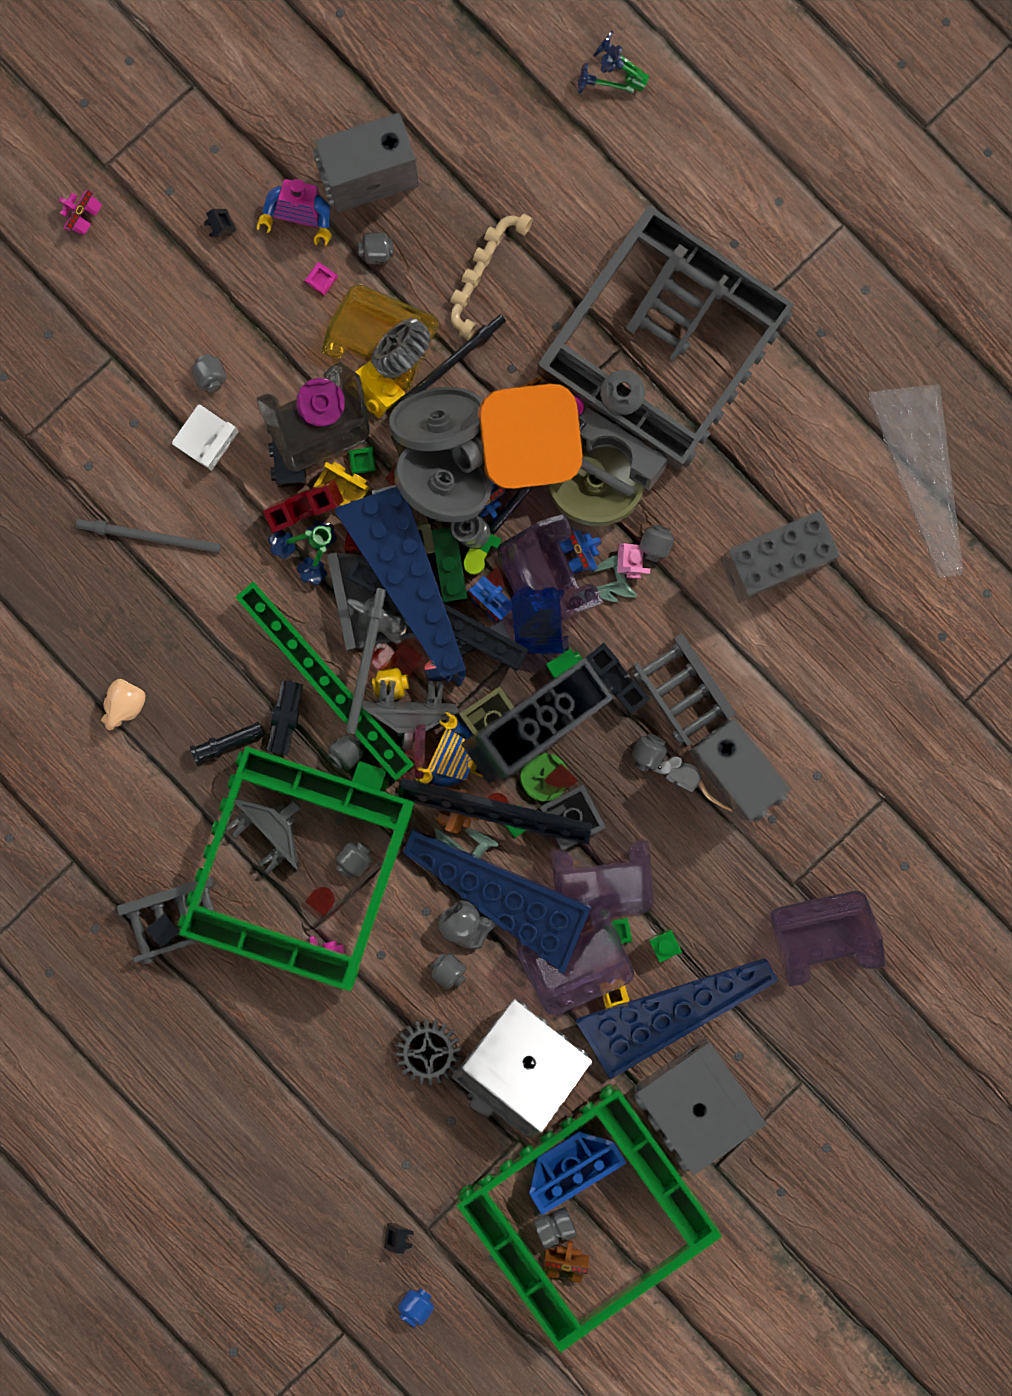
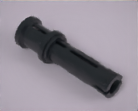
M258 721L218 739L211 737L209 741L198 746L191 745L190 750L197 766H200L203 761L213 757L219 758L222 752L265 735Z

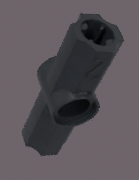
M282 680L278 702L274 706L272 713V730L267 751L288 756L292 734L296 729L299 718L298 707L303 684Z

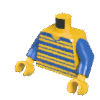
M446 712L445 714L450 717L447 723L440 721V724L446 728L428 769L418 768V770L423 771L424 777L421 780L415 778L417 782L429 783L440 787L458 785L462 780L466 781L469 772L483 778V775L461 745L473 733L469 727L457 720L454 715Z

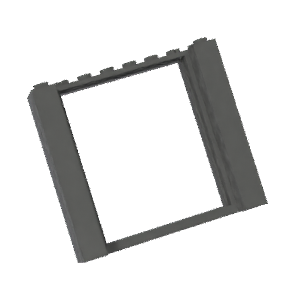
M648 205L538 363L537 374L540 376L545 375L544 379L551 384L567 388L573 396H577L583 401L586 408L599 411L604 415L605 419L613 424H619L633 437L641 438L653 450L661 451L668 459L667 463L680 471L682 466L687 468L697 454L694 451L698 443L703 445L711 434L708 428L712 422L717 425L724 415L721 409L726 402L731 405L738 395L735 389L739 383L744 385L752 374L749 371L752 364L758 365L766 354L762 351L766 344L772 345L780 334L776 330L778 328L784 329L793 315V312L790 310L794 304ZM638 241L667 261L679 245L685 247L688 250L683 257L687 260L686 263L716 284L724 275L727 276L728 280L724 284L727 290L721 298L767 329L695 434L645 399L639 409L631 414L618 415L610 412L604 406L600 394L602 383L608 374L566 346ZM622 383L616 387V392L621 397H626L631 393V390Z

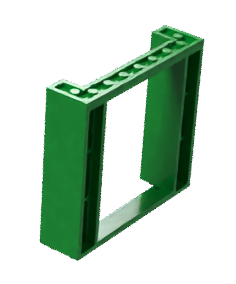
M246 746L244 752L240 751L235 764L238 765L236 775L232 774L229 779L227 788L230 789L228 798L224 797L219 808V811L222 812L220 821H215L212 827L211 835H214L211 845L207 844L203 853V858L206 859L203 868L199 867L195 875L194 881L198 882L194 892L190 891L186 901V905L189 906L187 914H182L178 924V929L181 930L180 935L352 993L360 963L400 845L414 810V802ZM243 780L394 830L351 957L199 906Z
M617 1084L604 1086L598 1091L600 1095L596 1097L597 1101L594 1104L590 1101L579 1109L580 1114L574 1118L571 1116L565 1118L559 1123V1129L553 1133L551 1130L544 1133L539 1138L540 1142L533 1147L530 1144L519 1152L520 1156L514 1161L508 1159L498 1167L500 1171L493 1176L489 1173L472 1186L469 1183L459 1191L460 1195L457 1197V1207L560 1353L722 1238L715 1222ZM597 1115L687 1244L579 1321L489 1194V1191Z

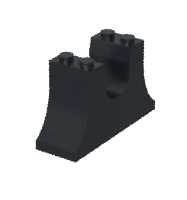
M584 658L516 703L511 710L463 741L461 745L487 783L490 784L500 777H503V779L508 777L611 701L613 697L587 659Z

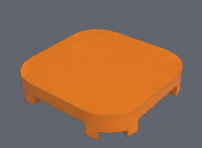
M556 384L501 389L490 392L483 399L478 408L477 415L480 420L485 466L483 468L485 475L494 484L503 488L554 484L570 480L578 473L582 465L578 410L575 397L567 388Z

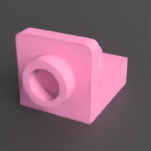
M618 544L617 573L627 574L629 579H641V575L650 574V569L643 568V551H641L639 545Z

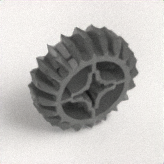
M409 318L402 320L400 324L397 323L394 328L389 329V332L384 334V337L378 341V345L374 347V352L371 355V363L385 378L399 377L401 373L404 374L409 368H413V365L424 356V352L429 348L428 344L431 342V334L426 326L417 319Z
M425 1018L423 1027H421L420 1022L417 1020L415 1021V1030L408 1025L406 1029L410 1035L400 1034L405 1043L397 1042L396 1044L397 1047L403 1048V1051H397L395 1055L404 1058L398 1061L397 1064L398 1066L405 1064L407 1066L403 1069L402 1073L405 1075L409 1071L413 1072L410 1076L411 1081L415 1079L416 1075L420 1076V1085L423 1084L424 1078H428V1085H432L433 1077H436L438 1083H442L441 1074H444L446 1078H450L451 1074L447 1069L456 1071L457 1067L452 1061L460 1062L461 1060L459 1056L454 1055V1053L461 1052V1047L453 1046L459 1042V1038H450L455 1031L451 1029L446 1033V1023L442 1024L441 1029L438 1028L437 1019L434 1020L433 1026H429V1019ZM424 1033L423 1045L414 1049H408L412 1039ZM431 1033L441 1036L448 1047L435 1045L432 1041ZM427 1040L429 1041V1046L432 1047L431 1050L434 1048L436 1051L431 1055L430 1064L428 1063V1057H425L426 1054L423 1055L421 1052L425 1051ZM449 1054L446 1063L433 1071L434 1059ZM409 1057L422 1059L425 1063L426 1071L417 1068Z

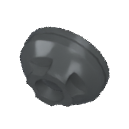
M618 370L608 375L603 381L600 391L601 400L610 412L618 415H628L638 410L645 398V387L640 377L628 370ZM621 383H626L631 388V393L626 397H621L616 392V387Z

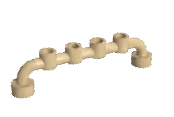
M522 214L521 217L507 216L501 219L496 228L491 226L488 228L484 236V240L488 241L484 250L481 248L476 250L473 261L477 263L473 271L467 269L462 277V282L466 283L463 290H455L451 297L450 303L454 304L451 312V322L460 331L459 337L469 341L475 332L477 323L469 319L462 322L460 314L467 306L470 295L478 285L485 267L490 263L496 246L500 244L503 238L504 231L508 226L514 225L516 226L515 231L525 236L532 224V217L526 214Z

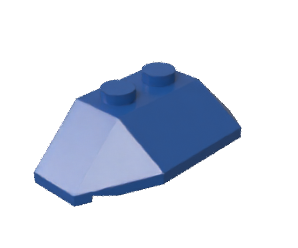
M578 1132L537 1157L529 1194L543 1215L625 1165L626 1161L614 1141Z

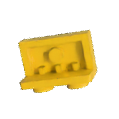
M371 360L355 371L347 383L351 392L378 419L406 394L392 378H385L374 368Z
M334 461L332 464L326 462L322 473L313 487L335 479L344 499L340 506L365 497L369 488L365 485L366 480L355 473L353 476L344 472L346 468Z

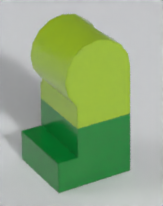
M490 534L489 540L484 546L478 549L470 548L464 559L465 571L472 576L481 574L484 571V561L491 547L498 550L502 539Z

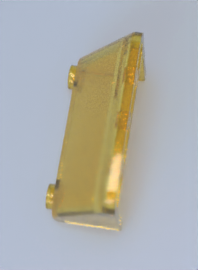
M354 285L350 288L328 324L321 353L338 359L343 356L346 349H349L372 359L371 355L374 352V347L378 345V341L384 337L383 335L387 334L389 329L394 328L397 323L400 324L402 320L409 318L417 319L426 326L431 334V342L428 344L430 348L437 332L439 321L429 313L369 287ZM429 348L425 350L424 356L413 365V368H409L404 374L401 373L399 377H394L398 386L410 391Z

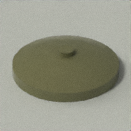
M599 447L590 452L582 448V458L634 487L631 496L624 494L581 468L570 480L547 484L549 495L557 509L569 519L588 526H607L623 520L638 506L644 487L629 478L630 463L627 457L621 451L612 447Z

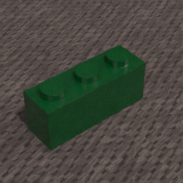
M451 527L431 530L443 603L451 604L468 601L458 540L453 536Z

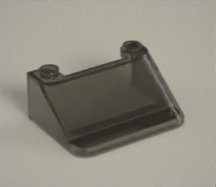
M341 362L330 366L323 374V378H327L335 383V385H338L345 398L343 413L333 424L325 427H315L306 423L298 413L296 400L280 406L278 399L272 394H264L257 397L259 411L285 466L291 471H300L364 442L369 436L370 428L360 376Z

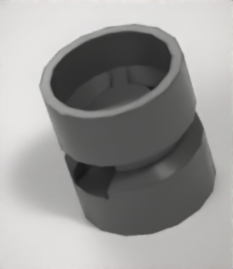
M481 432L471 440L452 447L453 459L457 466L465 473H470L484 464Z
M478 515L466 521L451 523L453 536L468 548H481L489 540L490 528Z
M566 1207L554 1211L552 1217L544 1215L534 1219L537 1232L545 1250L558 1245L559 1239L567 1241L577 1237L575 1227Z

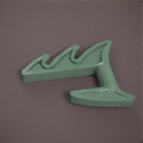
M618 554L597 565L598 569L594 570V572L613 567L617 581L579 592L577 597L588 602L597 603L598 600L593 597L595 595L610 602H617L618 599L613 597L610 592L630 598H636L637 593L630 588L626 575L617 573Z
M439 828L435 829L436 839L467 852ZM465 829L466 833L480 843L471 853L472 855L481 858L488 848L499 845L494 839L477 830Z

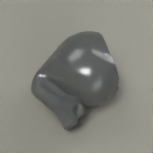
M464 900L455 903L438 918L439 932L444 939L472 950L481 948L488 933L497 926L491 919L485 916L480 917L479 911L475 906Z

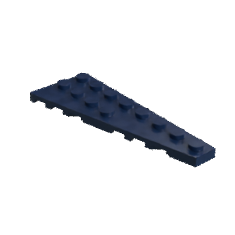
M397 486L334 508L341 522L441 676L444 678L466 670L410 504L403 498Z
M412 830L403 852L425 870L427 869L433 873L442 883L450 886L464 900L467 899L481 913L502 929L507 930L518 938L523 945L531 948L540 955V958L557 968L560 973H565L592 906L420 831Z
M763 958L576 1019V1022L609 1078L612 1079L779 980L767 959Z

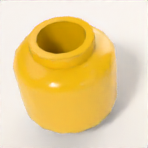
M398 668L378 671L376 678L372 679L376 697L380 695L381 680L385 681L386 690L390 680L396 682L394 700L402 699L405 695V689H409L407 675H402Z

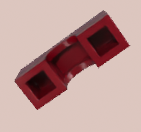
M335 479L273 503L264 509L263 513L272 533L294 525L308 516L314 514L316 516L334 509L343 503L344 499Z

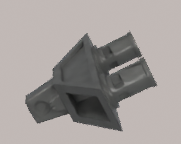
M393 680L389 681L387 690L385 681H380L378 701H362V706L366 711L395 730L396 736H401L400 745L405 750H412L413 737H418L419 733H423L439 724L440 721L449 718L445 714L446 712L452 715L459 712L456 704L441 703L444 687L442 682H437L436 690H434L432 681L428 682V696L425 703L393 702L396 682Z
M236 799L235 803L241 809V814L227 825L226 829L231 830L239 824V827L232 834L237 838L251 823L255 824L274 845V849L258 862L259 865L263 866L272 860L265 870L270 874L285 859L298 870L299 865L292 827L296 820L292 816L301 808L296 801H292L286 808L282 805L273 808Z

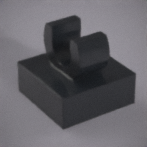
M212 209L206 213L208 219L203 224L204 226L212 225L213 232L209 234L210 237L231 235L236 231L227 209Z
M387 1223L384 1248L395 1254H404L405 1249L412 1248V1244L406 1242V1236L414 1235V1231L396 1223Z

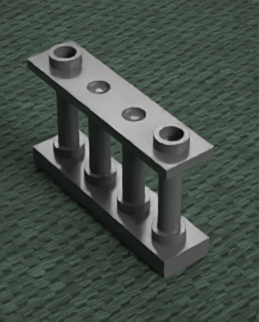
M679 245L671 254L626 327L633 334L639 327L642 329L645 327L676 348L670 357L673 361L679 354L683 356L691 345L687 341L715 298L721 299L727 290L724 284L728 280V277L724 275L716 284L687 264V260L683 257L688 250L682 245ZM681 271L712 292L707 301L704 303L674 282L675 279L672 278L673 273ZM669 290L700 311L694 321H691L663 302V298L660 297L661 292ZM651 308L653 310L658 309L687 329L681 340L652 321L650 319L651 316L648 315Z
M683 633L673 639L675 644L672 645L671 650L643 668L638 663L633 665L632 667L635 671L632 672V675L639 685L644 683L675 731L672 734L678 744L684 743L687 747L692 744L688 739L690 735L717 717H724L725 720H728L736 715V713ZM683 656L688 663L685 666L686 669L655 689L647 676L676 657L680 658ZM691 676L693 678L697 676L701 682L699 689L668 709L661 696ZM710 696L715 703L712 706L713 709L682 729L674 717L703 697L708 698Z
M212 875L209 876L201 901L203 908L215 911L209 894L211 891L210 886L216 885ZM190 882L116 906L119 916L126 914L133 926L141 955L133 957L134 962L141 960L142 965L156 960V955L199 942L188 938L174 944L173 939H171L163 948L150 951L139 916L141 914L140 909L149 906L157 920L164 914L163 907L165 905L163 901L170 899L177 903L180 916L182 914L186 915L188 911V905H186L187 894L190 891H195L198 882Z

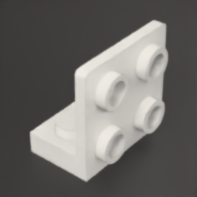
M198 405L172 441V444L212 471L239 431L228 421L226 423L203 406Z

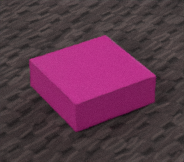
M318 262L304 281L325 296L338 279V275Z

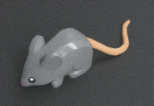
M671 757L669 760L661 762L657 769H653V771L659 774L666 775V780L673 783L677 782L676 785L690 792H693L699 785L703 794L710 801L731 812L733 811L708 793L701 780L699 770L692 764L682 762L681 758Z

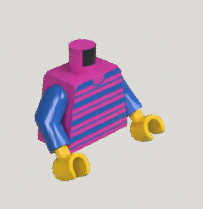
M285 179L282 186H277L267 193L262 210L264 215L259 217L257 230H259L260 224H266L268 226L267 233H269L273 224L271 216L274 215V218L316 228L320 227L314 237V243L317 245L320 237L325 240V246L331 239V233L327 230L330 222V206L320 196L316 186L305 184L300 179L293 181Z

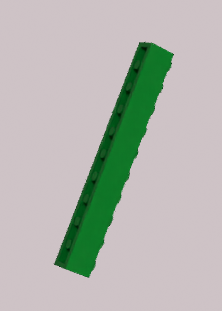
M254 581L250 583L235 598L347 725L354 696L353 693ZM361 706L355 735L394 780L398 781L415 764L374 717Z

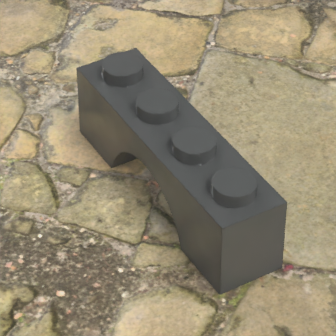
M587 407L579 417L587 423L580 432L581 447L589 452L599 447H612L621 451L630 463L629 478L649 491L665 471L668 459L661 451L653 450L647 446L641 438L633 437L627 433L619 424H613L605 419L604 415L599 411H593Z

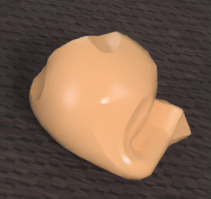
M123 679L115 680L108 688L103 701L104 710L107 714L102 717L101 721L105 724V728L112 730L114 727L120 726L122 721L134 719L144 705L146 696L144 691Z

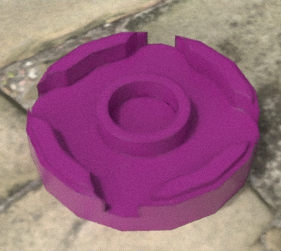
M315 378L307 381L299 389L296 396V408L300 417L306 423L315 427H325L336 422L343 413L345 406L342 390L327 378Z

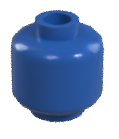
M421 1288L418 1292L415 1290L407 1291L398 1305L399 1317L414 1328L416 1325H424L434 1310L433 1303L429 1301L432 1296Z

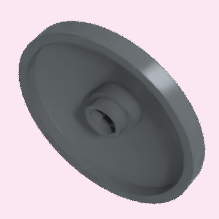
M438 387L413 394L401 401L393 409L389 419L392 436L401 445L421 451L444 450L461 445L481 432L480 420L477 415L478 408L483 399L475 392L458 387Z
M406 448L400 455L395 467V482L403 498L414 509L430 518L445 522L466 521L482 512L490 498L492 487L491 480L485 475L483 464L470 473H465L455 463L452 456V448L437 451H421Z

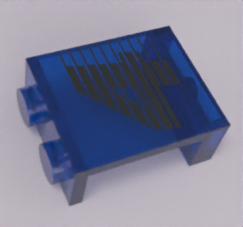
M523 587L518 589L511 597L515 642L529 649L528 653H564L567 649L569 640L568 636H563L560 600L564 596V590H556L555 587H546L542 590Z

